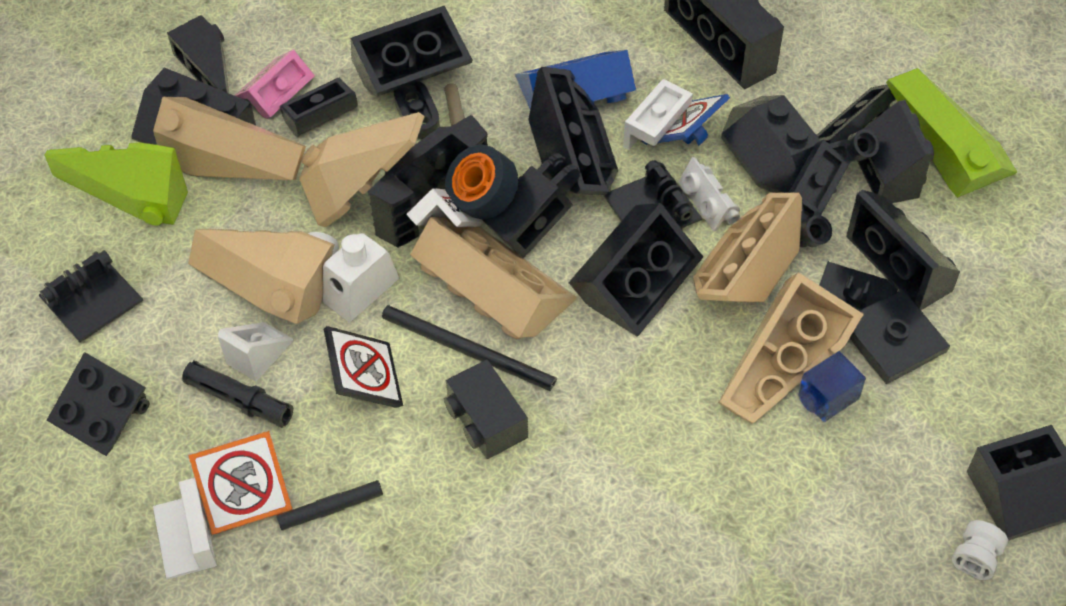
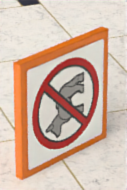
M269 431L188 455L212 535L292 510Z

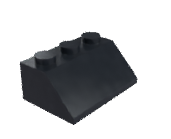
M445 5L350 38L351 60L364 87L377 97L472 63V58Z
M164 67L144 89L131 137L141 143L157 145L153 129L163 97H186L255 126L256 123L251 102Z
M866 190L859 191L856 195L846 237L898 291L903 289L920 310L953 292L960 274L954 262L949 257L944 256L931 243L929 237L925 233L920 232L906 218L904 212L895 207L886 197Z
M661 203L635 205L568 283L589 307L638 337L703 259V255Z

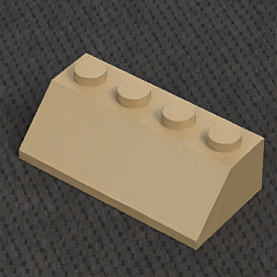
M430 217L410 254L421 263L420 268L424 272L434 277H440L448 284L447 289L450 292L469 299L475 304L474 309L478 313L488 318H494L502 324V331L515 339L536 337L577 299L575 295L483 228L456 227L449 218Z

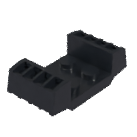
M472 115L452 126L439 127L415 144L388 172L385 171V175L368 190L372 209L371 215L374 221L373 226L375 227L377 237L399 248L419 236L418 225H415L407 216V213L432 188L445 189L447 172L458 154L471 146L480 144L488 146L486 130Z

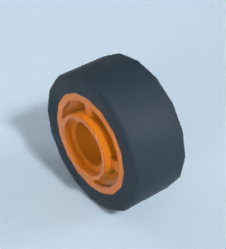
M482 144L471 146L458 154L451 163L446 175L445 191L459 210L473 218L481 220L493 218L503 212L514 199L518 188V172L514 163L495 148Z

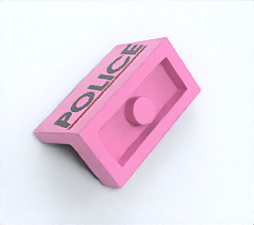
M293 49L276 57L234 96L248 99L260 115L268 119L280 109V105L288 102L315 75Z

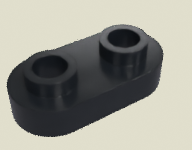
M417 82L394 91L395 106L400 117L417 112L425 116L422 123L426 124L421 125L418 139H424L440 127L438 110L424 83Z

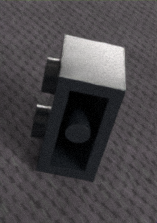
M488 359L446 380L447 397L444 398V403L453 419L460 418L465 426L463 431L470 446L473 449L479 447L486 459L528 438V417Z

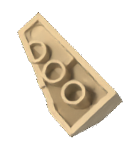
M163 97L153 129L157 145L175 148L182 172L191 176L296 180L306 146L186 97Z
M417 112L331 136L317 147L312 145L306 151L302 158L304 168L299 179L319 226L327 227L342 217L351 208V203L348 200L357 191L365 194L372 187V182L378 176L381 169L388 172L415 145L425 117L424 115Z
M199 228L194 232L188 264L263 311L298 324L316 315L320 309L323 296V265L332 256L335 244L302 231H289L285 233L268 230L251 232L234 229Z
M796 273L785 281L718 403L753 424L805 378L814 373L824 362L845 347L861 320L863 313L801 273Z

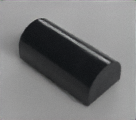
M339 77L279 107L285 123L297 137L357 108L358 102L355 92Z

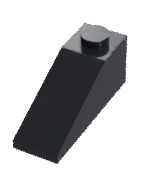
M200 15L167 32L173 55L197 81L229 93L225 55L222 47L224 36L216 24L211 25Z

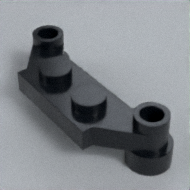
M862 129L851 134L845 140L830 144L825 140H821L815 144L788 192L800 193L802 197L800 247H817L831 239L832 226L821 215L850 162L855 160L864 161L873 157L878 152L879 141L872 131Z

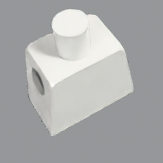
M364 233L346 236L342 240V248L323 265V303L349 323L399 279L386 249Z

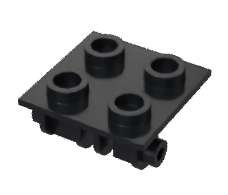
M656 160L650 161L645 166V177L609 191L604 195L620 221L625 218L635 205L661 203L681 229L702 220L692 202L670 175L665 165Z
M105 250L100 253L97 251L93 252L92 256L81 262L83 267H80L77 263L74 264L75 272L71 273L69 270L63 271L65 277L61 275L50 283L46 282L44 284L45 288L39 294L41 300L79 342H82L144 301L111 265L113 261Z
M84 352L46 421L107 456L113 449L131 414L136 412L139 414L145 413L149 408L150 402L146 399V394L143 393L146 389L145 386Z

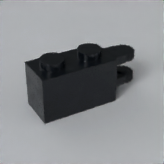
M559 153L552 154L538 169L531 165L518 178L517 191L508 207L497 216L482 220L522 258L535 247L573 206L565 195L577 183L581 172L573 164L567 166L566 158Z

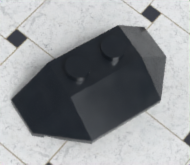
M541 67L537 72L528 118L541 163L548 160L552 154L559 153L566 158L567 166L573 164L581 172L579 180H577V183L574 184L570 191L576 194L606 195L610 191V186L616 177L618 167L598 108L585 90L574 81L575 76L570 70Z
M785 95L761 96L733 107L721 134V139L755 184L772 193L789 192L815 144L821 141Z

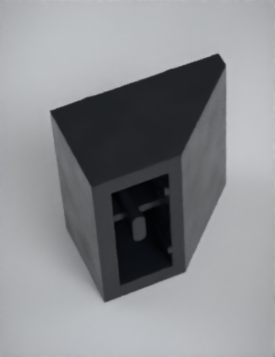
M902 100L895 103L863 128L872 131L877 136L879 149L873 157L864 161H857L872 193L886 197L891 203L920 197L922 187L927 180L926 174L930 161L934 158L933 146L929 140L925 139L921 132L917 115L912 113L906 101Z
M1053 425L977 447L967 473L996 526L1006 534L1008 540L1066 522V447Z

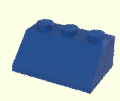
M628 50L606 51L545 66L570 70L575 76L574 81L585 90L593 103L606 98L607 103L626 100V93L636 91ZM540 68L515 74L529 109L531 108L537 72Z

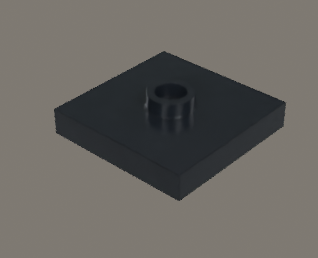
M903 289L860 310L863 316L850 337V340L885 384L941 356L950 348L948 342Z

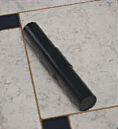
M379 480L327 496L316 500V502L276 516L281 531L380 497L383 495Z

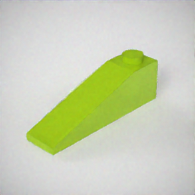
M916 68L887 80L886 83L897 102L905 100L911 112L917 115L921 132L925 139L929 140L933 146V162L947 186L957 198L1017 173L1016 168L1000 142L921 70Z
M138 142L129 143L127 149L115 150L112 145H102L99 151L89 152L83 147L50 149L44 154L54 177L150 225L158 226L161 223L174 225L188 194L175 148Z

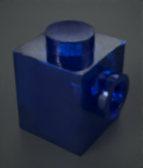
M838 351L803 374L798 396L803 406L809 412H815L823 422H826L860 399L866 377Z

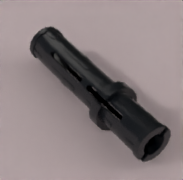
M195 360L189 362L183 371V383L235 405L241 409L243 414L249 417H254V415L261 417L280 428L286 426L292 418L293 405L266 394L265 389L257 385L247 386Z

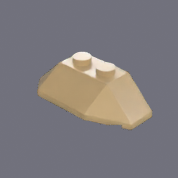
M769 193L762 199V204L749 210L728 228L693 276L699 299L765 302L800 249L802 197L800 193Z

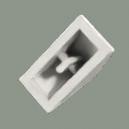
M266 322L223 328L218 333L226 364L255 382L294 340Z

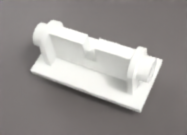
M692 157L678 181L683 191L690 197L699 210L701 217L706 220L713 232L717 231L725 220L728 224H734L740 219V208L737 204H734L727 193L721 194L723 187L713 175L712 169L699 164L696 158Z

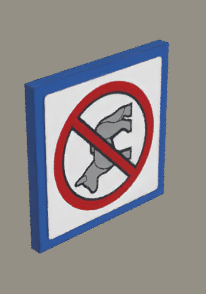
M724 94L692 100L690 106L658 143L683 140L685 143L690 144L695 139L698 146L701 145L708 138V133L702 124L730 99L729 95Z

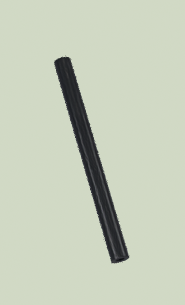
M387 305L383 310L382 319L481 362L488 359L493 367L545 390L551 391L552 385L554 386L557 381L555 376L395 307Z

